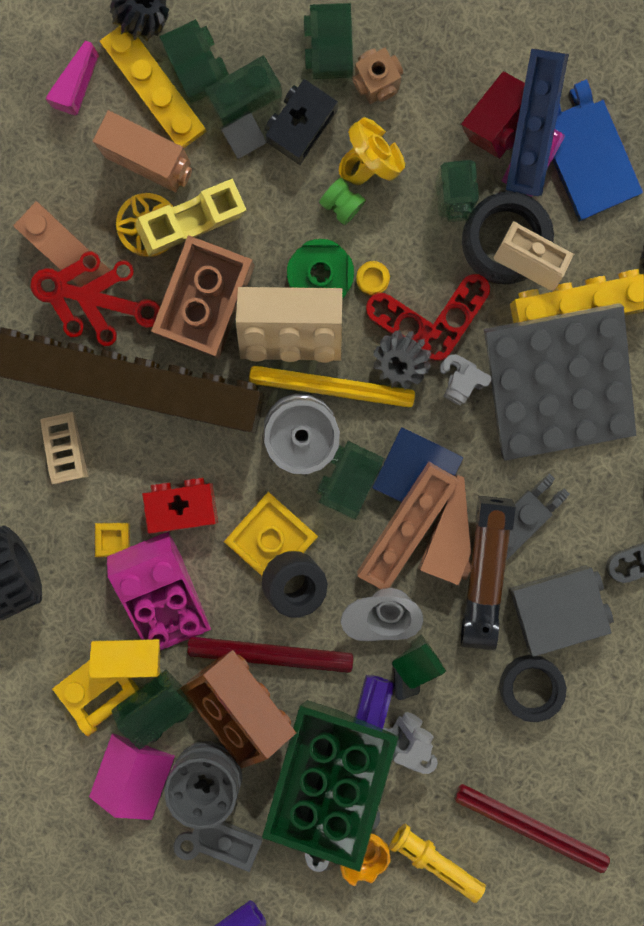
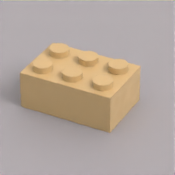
M238 287L236 328L240 359H248L254 362L263 360H283L286 362L316 360L322 363L333 360L341 361L342 288Z

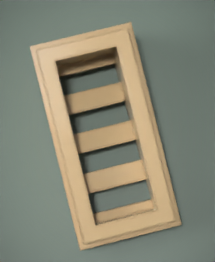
M74 412L40 419L51 484H60L89 477ZM68 423V430L51 433L50 427ZM70 436V443L54 446L53 440ZM72 449L73 456L57 459V452ZM74 462L75 469L60 472V465Z

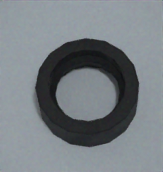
M525 655L516 658L506 666L500 678L499 690L503 702L513 715L523 721L537 723L550 719L560 711L566 699L567 687L564 676L552 662L541 656ZM531 668L540 669L545 672L551 679L553 686L552 695L544 705L536 708H528L521 705L515 699L513 693V684L517 675Z

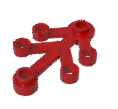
M94 251L84 252L80 260L60 271L44 268L34 274L31 279L33 295L42 302L52 304L63 322L65 334L69 337L80 336L84 329V322L80 317L73 316L64 297L78 301L97 333V341L103 346L114 344L117 332L113 326L107 324L97 306L135 316L137 323L143 327H153L160 309L159 304L152 299H143L138 303L101 293V291L119 281H128L132 278L134 269L127 260L116 262L112 270L82 287L68 284L67 282L85 271L94 272L99 268L100 256ZM86 256H94L97 264L91 268L87 267L83 261ZM127 265L130 269L129 275L125 277L120 276L117 273L118 266ZM51 279L55 284V288L52 291H46L42 287L43 280ZM146 306L154 309V315L150 318H146L141 314V310ZM68 322H78L80 330L77 332L69 331L67 328ZM103 330H110L113 333V338L109 341H104L100 337V333Z

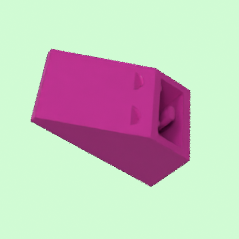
M169 531L107 556L108 579L141 640L160 639L161 651L192 636L195 637L211 630L182 556Z

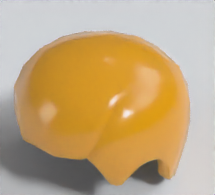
M371 833L361 871L359 872L340 865L342 877L352 886H356L357 882L362 880L372 884L379 874L386 871L391 861L388 844L379 836Z

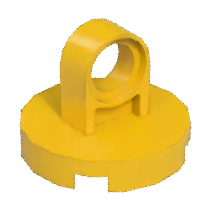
M366 117L361 118L350 126L348 133L353 148L345 154L339 164V175L341 178L356 186L365 183L374 174L388 181L397 178L406 165L396 143L394 142L389 146L382 137L386 131L373 120ZM360 161L358 170L355 174L351 175L354 165Z

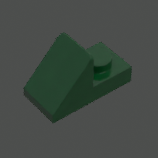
M422 634L411 641V648L392 661L393 667L410 689H414L446 672L442 662Z

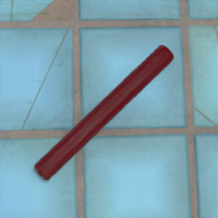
M193 636L189 638L187 653L190 657L218 659L233 650L236 655H240L248 663L350 673L353 669L354 657L352 653Z
M461 784L455 793L454 799L458 804L599 873H605L610 864V858L607 854L464 784Z

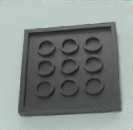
M621 303L484 329L500 449L504 461L637 436L624 306Z

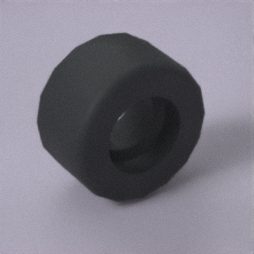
M287 551L273 558L263 572L261 583L264 595L280 614L289 618H301L313 613L324 601L328 587L325 573L309 555L300 551ZM305 575V581L301 588L293 593H284V587L292 577Z

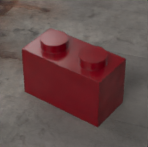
M503 71L461 123L470 142L498 159L514 146L525 85L523 81Z

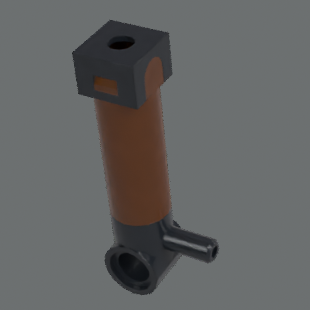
M478 495L475 517L477 524L466 609L462 619L461 647L494 651L497 648L499 611L510 530H513L516 506L512 499Z

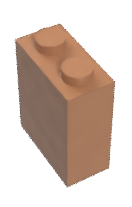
M109 110L107 111L93 139V143L106 159L175 193L179 186L184 187L187 184L192 168L189 167L191 163L182 146Z

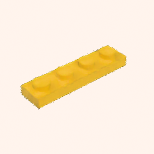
M119 26L100 40L103 48L174 143L185 148L207 132L204 125L139 38L134 40L129 32L121 34V26Z

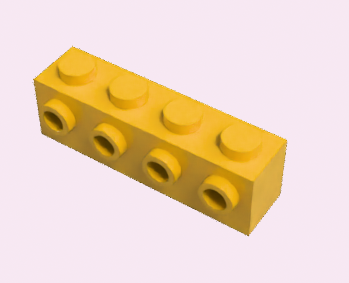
M639 269L619 273V279L606 281L605 276H598L586 279V285L573 288L572 282L558 284L555 290L549 293L539 294L538 289L518 293L519 298L510 303L513 323L621 303L624 306L625 315L644 312V274H639Z

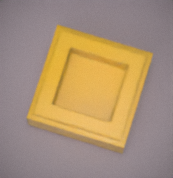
M95 523V557H107L130 547V523Z

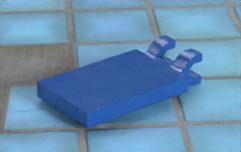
M587 79L574 84V89L569 91L576 105L575 107L562 112L559 104L555 129L563 133L565 138L552 159L579 222L643 193L604 100L596 103L593 102L592 91Z

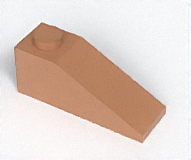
M37 201L13 225L60 270L80 260L84 252L90 251ZM92 255L86 256L83 260L84 264L90 268L97 264L96 258ZM100 262V266L96 271H85L72 279V281L79 287H82L110 271V269L103 262Z
M455 475L459 480V484L440 511L418 568L423 572L459 585L461 578L464 580L468 578L472 561L469 560L471 548L464 477Z

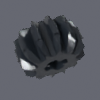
M112 0L110 3V13L113 14L112 24L121 26V34L131 33L134 40L141 36L148 41L153 35L158 36L162 32L169 15L166 0Z

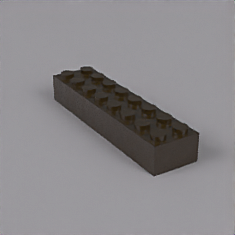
M0 327L1 378L253 434L257 432L265 395L258 391L259 386L255 383L236 379V384L230 385L226 384V379L220 375L203 372L201 378L192 376L193 371H189L188 368L169 364L167 371L159 369L160 364L152 360L135 357L134 363L127 362V357L122 356L120 353L101 350L100 355H95V350L88 348V346L68 342L67 348L61 347L62 342L55 341V339L34 334L32 341L29 340V335Z

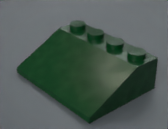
M306 700L298 709L293 727L296 734L290 738L262 838L360 872L399 736L340 710Z

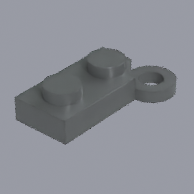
M224 821L213 828H194L193 832H182L175 839L174 852L183 860H191L201 852L250 872L263 838ZM184 840H190L194 848L191 851H184L181 843Z

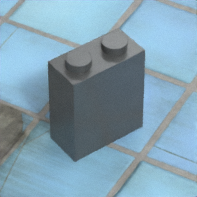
M587 565L509 588L527 650L533 657L612 633L609 624L614 623L613 615L609 605L602 602L600 591L604 590L603 582L599 572H593L592 567Z

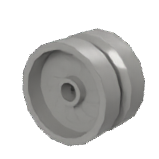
M294 393L279 399L270 408L264 420V443L269 457L279 468L292 474H310L321 470L333 460L339 447L340 431L332 410L323 400L311 394ZM303 429L307 431L308 435L306 437L302 435L299 438L295 437V433L298 430Z

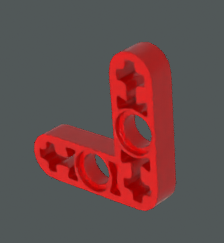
M479 274L466 276L434 324L386 293H377L368 300L366 314L373 323L391 335L395 331L400 330L399 324L403 319H414L418 324V332L414 335L413 340L417 342L418 340L425 339V344L422 347L425 350H431L432 346L428 341L430 339L436 341L443 332L436 329L438 324L447 332L456 334L454 340L449 335L442 344L446 349L444 353L438 351L435 355L431 353L429 360L441 361L451 353L488 298L490 285L488 280ZM475 282L481 284L479 290L483 295L481 297L475 295L468 305L475 308L471 312L465 304L456 302L455 299L459 296L463 301L469 292V289L465 287L466 284L473 285ZM383 300L387 301V310L394 315L397 308L403 311L397 317L393 328L387 325L391 321L390 317L385 314H381L380 317L374 315L375 308L372 306L374 302L380 304ZM459 309L464 313L465 321L462 326L452 327L447 323L446 314L449 310Z

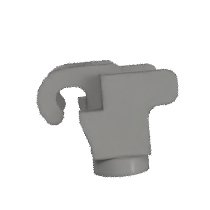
M456 354L446 357L440 365L441 374L449 371L450 365L457 368V371L450 375L448 387L443 396L460 406L466 402L474 388L482 389L489 385L491 381L490 375L477 369L474 363Z
M405 712L403 717H398L393 728H383L399 736L393 760L395 763L403 765L408 769L422 774H429L436 769L438 764L435 755H431L433 748L431 742L434 736L427 730L420 728L423 721L419 717ZM422 760L428 762L425 765L421 764Z

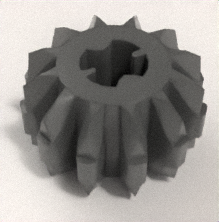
M400 330L395 331L392 336H384L380 341V346H377L374 350L373 356L377 359L374 362L373 368L382 370L380 380L387 377L391 379V388L396 387L399 382L404 389L409 388L412 383L419 384L423 380L424 374L428 373L431 367V363L427 361L431 356V351L422 349L425 339L418 340L417 342L413 340V331L408 332L405 337Z

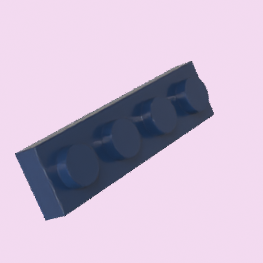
M531 49L506 185L507 191L537 197L542 196L569 57L567 53Z

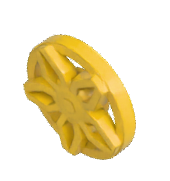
M141 193L132 196L121 206L116 218V230L120 241L130 252L143 257H154L165 253L170 248L148 256L146 249H141V238L135 227L138 217L152 212L149 211V205L145 202L146 199L161 203L154 206L152 211L169 204L171 207L173 205L160 195ZM137 201L145 208L144 212L139 213L137 211ZM131 205L132 213L136 218L129 217L122 220L125 211ZM134 223V229L132 230L122 228L121 226ZM124 234L132 236L138 234L136 237L137 248L126 240Z

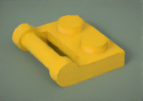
M90 660L52 688L86 736H90L97 731L96 726L129 701L135 702L142 696V692L131 678L90 679ZM118 681L123 690L88 715L83 707Z

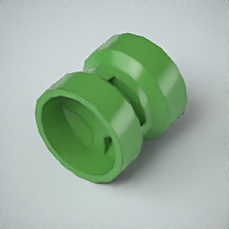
M339 178L324 193L319 204L326 210L333 209L337 220L345 226L360 211L366 199L359 193L350 192L349 184L342 178Z

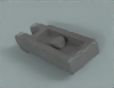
M550 473L531 491L527 490L514 503L516 511L513 530H510L506 561L553 515L551 512L557 509L570 495L564 488L558 491L545 506L537 499L540 494L553 484L555 478Z

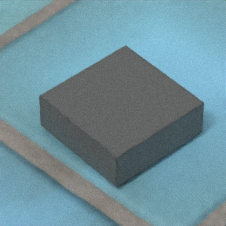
M250 111L220 127L237 159L267 143Z

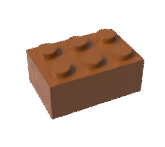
M233 650L208 664L180 687L241 769L267 760L296 734L291 726V720L288 715L276 707L270 699L268 689L262 683L256 681L249 671L248 663L243 657L236 655Z

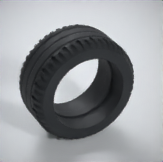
M504 191L486 197L472 210L463 228L462 249L468 264L477 274L493 283L515 284L528 278L502 264L496 263L485 254L479 240V231L482 223L490 215L506 211L522 216L530 224L534 233L551 242L554 241V230L549 214L538 201L524 193Z

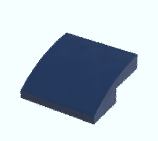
M401 427L372 488L402 502L428 462L455 476L464 457Z

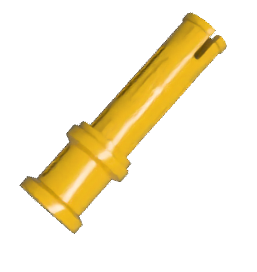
M406 823L393 836L389 844V849L392 852H400L412 861V865L415 868H425L471 900V902L477 903L481 899L486 885L435 850L433 842L430 840L424 841L410 831V826Z

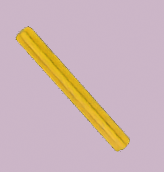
M255 365L250 368L249 382L262 386L408 408L412 407L415 401V391L412 389L391 388V386Z

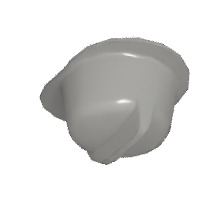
M383 588L372 597L354 601L346 607L341 617L343 631L349 637L358 641L408 639L416 635L423 624L421 609L406 593L395 588Z

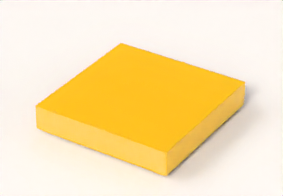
M267 492L225 539L224 543L262 576L267 564L277 555L287 551H300L304 553L318 535L270 492Z

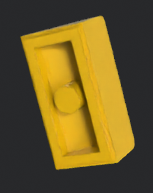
M160 639L91 641L90 679L157 677L161 673Z

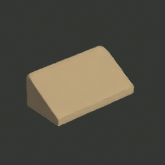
M513 221L494 256V260L553 291L564 277L574 254Z

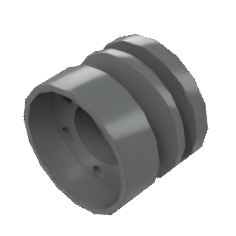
M204 741L196 742L185 748L176 759L164 789L166 805L172 816L184 826L195 829L213 828L224 822L234 810L243 779L242 769L223 744ZM205 774L207 779H212L211 784H208L206 779L200 780L201 775Z

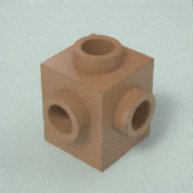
M386 47L379 51L371 49L359 56L358 62L355 63V76L352 77V80L360 96L365 94L369 104L378 100L383 102L393 97L398 92L397 90L400 89V75L403 74V69L395 55L390 57ZM380 69L383 71L381 75L374 74V72Z

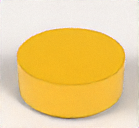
M377 261L364 263L358 269L356 275L358 288L369 296L383 293L390 281L388 269Z

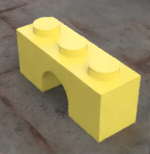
M232 178L201 191L198 196L174 207H171L169 204L138 217L135 227L148 256H152L185 242L188 235L197 237L240 219L247 210Z

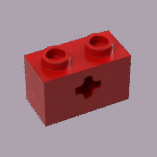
M204 478L184 480V487L171 489V483L150 485L151 492L142 493L148 534L219 523L213 483L205 484ZM178 495L181 496L182 501L188 500L189 507L183 509V514H180L179 509H173L172 506L173 502L178 501Z

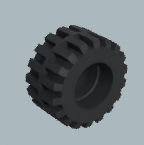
M5 525L0 527V621L42 601V584L36 565L19 536Z

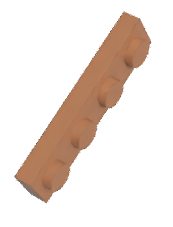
M428 462L357 571L358 577L379 589L390 588L459 484L458 478Z

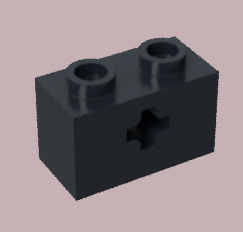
M303 79L298 87L296 85L291 87L284 99L286 106L279 115L274 113L265 126L267 143L298 165L302 164L338 111V101L305 79ZM302 115L305 116V124L299 122L297 126H294L293 117L300 119Z

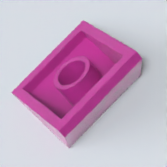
M112 733L89 797L114 818L152 820L175 756Z

